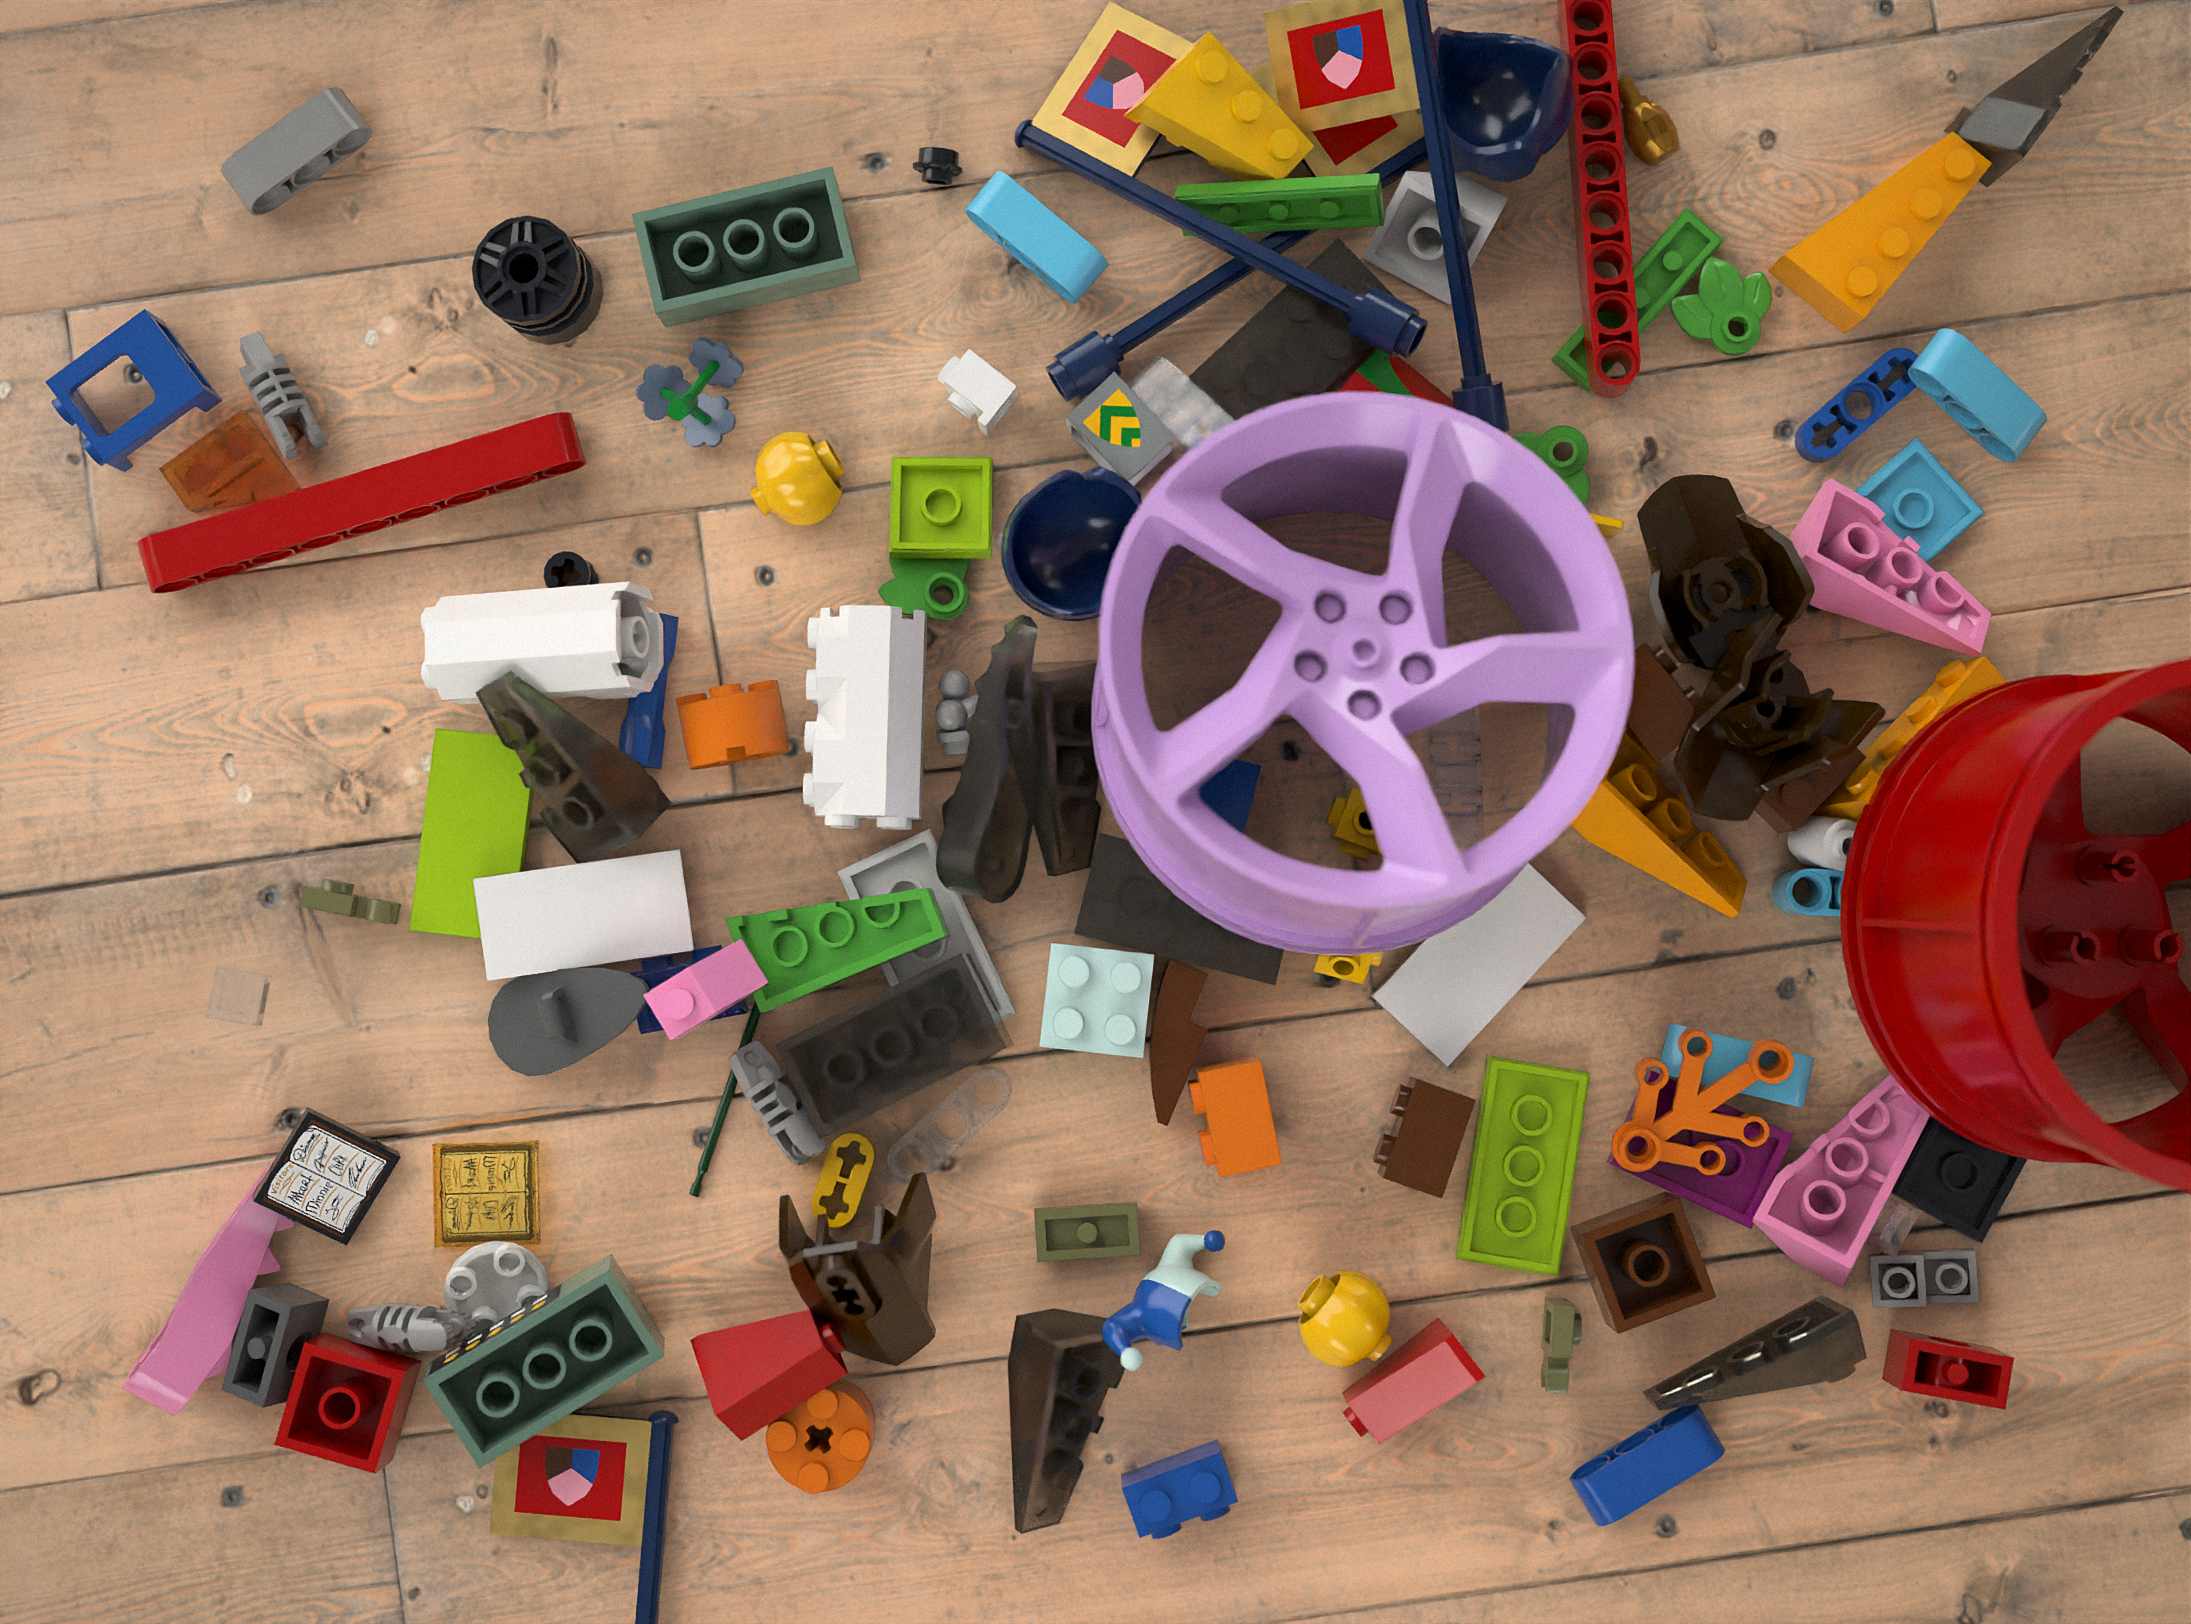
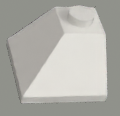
M1406 171L1385 211L1384 226L1377 227L1362 258L1450 305L1452 301L1431 172ZM1455 174L1469 266L1471 268L1508 198L1463 174Z

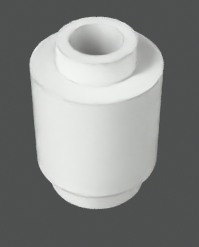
M1810 815L1796 831L1788 833V848L1797 860L1805 865L1845 871L1846 858L1857 823L1848 819Z

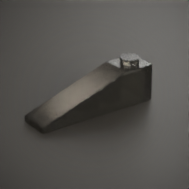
M2115 6L1989 93L1971 110L1963 106L1955 114L1944 129V132L1949 134L1953 131L1992 163L1978 180L1981 184L1989 187L2025 157L2062 106L2060 100L2075 86L2082 76L2083 72L2079 69H2082L2098 52L2124 13L2123 10Z
M1098 659L1041 662L1000 669L1003 720L1048 876L1056 877L1090 868L1092 864L1101 813V806L1096 800L1099 773L1095 762L1091 733V698Z
M512 671L484 685L476 692L502 744L509 749L515 750L522 762L524 769L519 773V776L525 787H535L545 808L539 814L546 827L577 864L590 862L638 840L671 805L672 802L660 789L657 781L647 773L639 762Z
M1820 1295L1643 1391L1646 1399L1661 1411L1817 1384L1826 1380L1829 1383L1843 1380L1855 1372V1364L1867 1358L1858 1319L1853 1310Z
M1056 1308L1016 1315L1008 1358L1014 1523L1015 1530L1021 1534L1060 1524L1084 1468L1082 1460L1079 1459L1090 1432L1098 1434L1104 1421V1417L1099 1415L1098 1412L1109 1387L1113 1389L1118 1388L1125 1368L1120 1363L1121 1357L1103 1340L1101 1330L1107 1319L1105 1317Z

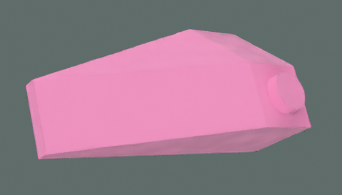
M1829 478L1822 485L1788 538L1797 550L1815 587L1814 595L1809 604L1825 611L1974 658L1981 654L1991 613L1948 572H1936L1916 553L1921 547L1910 536L1902 540L1881 520L1886 514L1874 502Z
M1890 1074L1852 1107L1848 1114L1833 1128L1817 1138L1807 1151L1775 1176L1752 1222L1794 1263L1843 1287L1930 1115L1905 1092Z

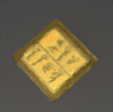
M539 1140L432 1144L434 1248L471 1247L492 1241L511 1242L518 1245H537L541 1242Z

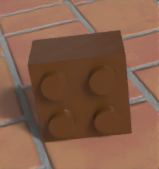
M1663 1192L1570 1227L1605 1324L1618 1334L1716 1298L1680 1198L1672 1194Z

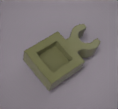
M323 879L321 887L303 886L299 907L349 917H358L380 923L397 924L401 904L352 894L354 884Z
M1545 1297L1542 1334L1544 1360L1541 1369V1387H1545L1546 1392L1567 1394L1569 1386L1568 1361L1572 1359L1573 1345L1580 1344L1582 1319L1580 1314L1575 1313V1306L1562 1298Z

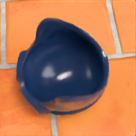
M1439 26L1432 34L1454 172H1473L1478 175H1484L1491 181L1512 182L1528 176L1533 172L1541 156L1549 152L1562 138L1571 122L1574 112L1573 60L1570 54L1535 38L1506 33L1463 32Z
M1096 466L1082 474L1074 470H1062L1037 485L1014 507L1007 519L1002 535V565L1005 576L1013 591L1031 609L1053 619L1084 621L1100 617L1104 589L1111 564L1127 526L1142 503L1141 494L1123 477L1100 466Z

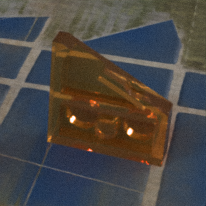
M243 410L237 412L159 468L185 507L194 513L258 503L302 489L251 416Z

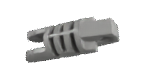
M260 332L241 337L240 352L247 366L241 367L239 369L285 460L287 461L298 456L295 441L286 426L298 421L305 432L307 440L314 449L317 450L327 446L328 442L282 353L273 356Z
M759 1040L750 1042L728 1058L747 1100L750 1099L753 1104L752 1108L755 1112L759 1113L763 1125L766 1124L770 1136H773L782 1152L786 1154V1158L790 1160V1163L792 1162L798 1166L804 1165L811 1158L819 1156L826 1150V1139L820 1132V1128L810 1114L807 1105H803L801 1096L794 1091V1085L785 1077L787 1074Z
M387 1303L362 1306L347 1313L351 1342L388 1351L429 1353L437 1350L440 1352L446 1351L453 1346V1342H464L467 1338L471 1337L472 1333L476 1331L475 1326L477 1325L474 1323L475 1319H472L471 1315H467L465 1312L442 1310L427 1305Z

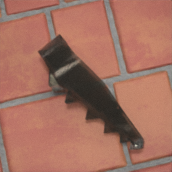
M1019 615L1004 626L1005 636L1003 640L991 647L992 660L987 671L974 683L979 697L975 713L964 722V726L970 736L966 759L961 767V776L954 794L943 803L941 808L944 830L936 856V870L940 882L945 888L953 892L992 904L1003 903L1012 897L1021 884L1037 808L1041 762L1031 705V671L1038 627L1033 619L1026 615Z

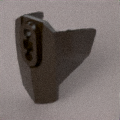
M1703 474L1673 477L1655 490L1637 513L1651 572L1648 596L1665 643L1680 663H1692L1696 667L1715 672L1726 653L1730 650L1726 645V638L1729 632L1735 630V632L1740 633L1745 626L1774 612L1783 618L1768 639V642L1776 647L1787 628L1799 620L1814 595L1815 587L1792 541L1776 531L1771 525L1764 524L1746 515L1729 479ZM1719 585L1726 590L1727 597L1724 603H1717L1711 599L1709 595L1710 587Z
M1771 613L1743 628L1709 680L1673 760L1679 787L1692 812L1719 820H1748L1764 794L1770 789L1851 754L1883 718L1886 710L1877 702L1832 699L1835 692L1831 688L1811 694L1803 672L1789 661L1792 654L1787 649L1779 652L1768 642V639L1783 619L1778 613Z
M924 1172L912 1175L897 1216L885 1209L883 1204L875 1206L873 1236L868 1242L857 1240L840 1243L835 1241L828 1233L827 1215L821 1214L818 1215L815 1243L806 1234L790 1195L780 1196L779 1248L788 1264L792 1282L802 1300L823 1325L831 1322L836 1327L845 1342V1351L894 1366L903 1363L922 1350L935 1338L936 1328L928 1313L927 1305L932 1230L937 1215Z

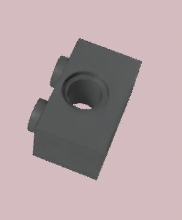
M289 1282L250 1289L221 1390L263 1408L287 1402L303 1345L306 1341L320 1335L330 1299Z

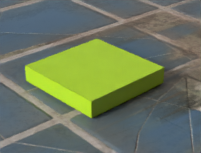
M891 457L890 558L992 559L993 457Z

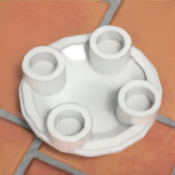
M492 1241L474 1246L457 1258L446 1276L444 1298L448 1310L465 1312L467 1315H471L472 1319H475L474 1323L477 1325L475 1326L476 1331L472 1333L471 1337L548 1292L549 1282L545 1267L533 1252L516 1243Z

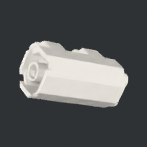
M633 582L441 597L436 606L426 607L421 614V626L425 634V660L422 664L421 676L426 688L429 690L437 689L442 700L463 705L495 703L504 706L543 704L546 699L581 696L597 700L633 698L640 692L651 691L664 665L663 622L659 612H654L644 602L653 600L649 588Z
M844 605L840 606L839 617H837V614L831 607L821 608L820 618L810 617L808 621V648L814 649V654H816V669L807 670L806 697L807 700L812 701L813 705H818L817 721H806L805 752H811V756H813V773L804 774L803 803L814 807L816 816L825 817L824 826H830V828L861 829V819L877 820V827H881V829L912 830V820H922L927 614L923 610L914 609L913 619L902 618V607Z

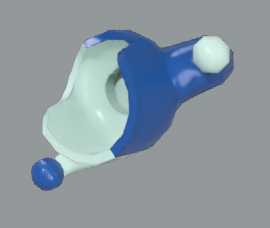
M1211 1230L1205 1235L1176 1234L1172 1237L1156 1269L1149 1272L1140 1281L1133 1301L1104 1322L1101 1330L1103 1340L1121 1357L1120 1363L1128 1371L1138 1370L1143 1362L1142 1353L1135 1347H1131V1342L1142 1338H1149L1157 1345L1168 1346L1180 1351L1183 1347L1181 1331L1188 1326L1189 1311L1195 1296L1198 1293L1215 1296L1221 1291L1222 1286L1216 1280L1193 1268V1259L1197 1252L1204 1249L1218 1252L1223 1249L1225 1237L1221 1231Z

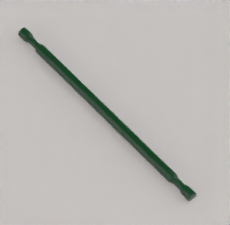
M754 1001L738 1050L749 1044L755 1033L761 1015L756 1001ZM732 1068L697 1168L696 1179L689 1192L690 1195L699 1197L704 1174L708 1171L738 1082Z

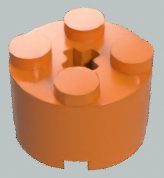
M767 680L749 684V692L741 689L740 683L713 687L709 689L711 699H707L706 693L676 698L690 769L698 770L727 766L739 761L759 760L790 752L789 736L778 680Z
M840 1378L768 1424L765 1434L767 1450L776 1471L788 1483L809 1494L835 1490L849 1483L865 1465L874 1443L876 1432L875 1412L870 1400L857 1385ZM828 1426L832 1430L828 1441L824 1438L817 1440L812 1435L815 1427L821 1430Z

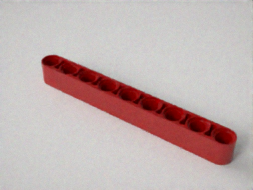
M1557 0L1561 50L1570 54L1573 60L1574 112L1567 130L1587 377L1589 386L1596 394L1603 398H1616L1623 395L1630 388L1640 370L1641 358L1611 0ZM1579 18H1588L1597 25V29L1591 31L1578 28L1574 21ZM1585 66L1593 67L1600 72L1601 78L1588 80L1581 76L1578 69ZM1587 115H1596L1605 122V127L1598 130L1591 129L1583 123L1582 118ZM1601 164L1609 171L1610 176L1604 179H1595L1586 171V166ZM1597 212L1605 213L1613 220L1614 226L1608 229L1598 228L1594 226L1589 216ZM1601 261L1608 262L1617 269L1618 276L1612 279L1602 278L1595 272L1593 265ZM1603 311H1612L1620 317L1622 326L1616 329H1608L1599 322L1597 314ZM1608 360L1621 363L1625 368L1626 377L1621 379L1609 378L1602 371L1601 363Z
M553 413L155 533L140 539L137 542V546L151 592L155 594L170 593L559 476L583 467L586 464L572 413Z

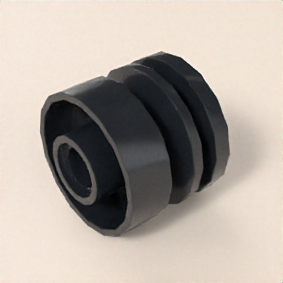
M529 215L509 218L490 229L477 246L472 264L473 283L477 294L484 306L529 341L546 345L569 342L585 332L598 315L603 298L601 274L591 257L576 245L563 230L549 220Z

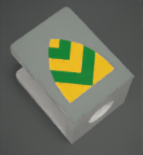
M1115 372L1066 416V431L1101 467L1120 475L1131 483L1133 487L1172 452V445L1170 443L1174 440V434Z

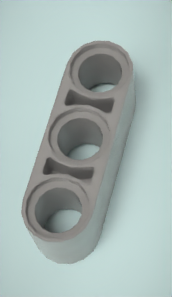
M338 87L328 88L313 96L232 154L222 165L221 172L249 212L255 216L264 215L281 206L359 150L370 139L372 132L343 90Z

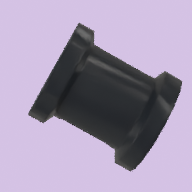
M563 551L557 553L547 561L544 567L543 577L548 588L599 584L600 578L595 572L593 565L574 552ZM576 570L581 574L579 583L570 582L568 585L562 581L564 573L573 574Z

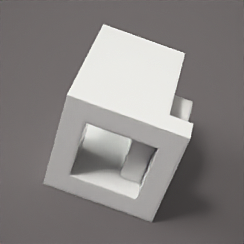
M970 349L967 350L961 359L953 356L943 367L937 378L946 387V391L951 394L947 399L948 403L968 419H971L974 414L979 416L977 420L979 429L987 436L1019 397L1017 386Z

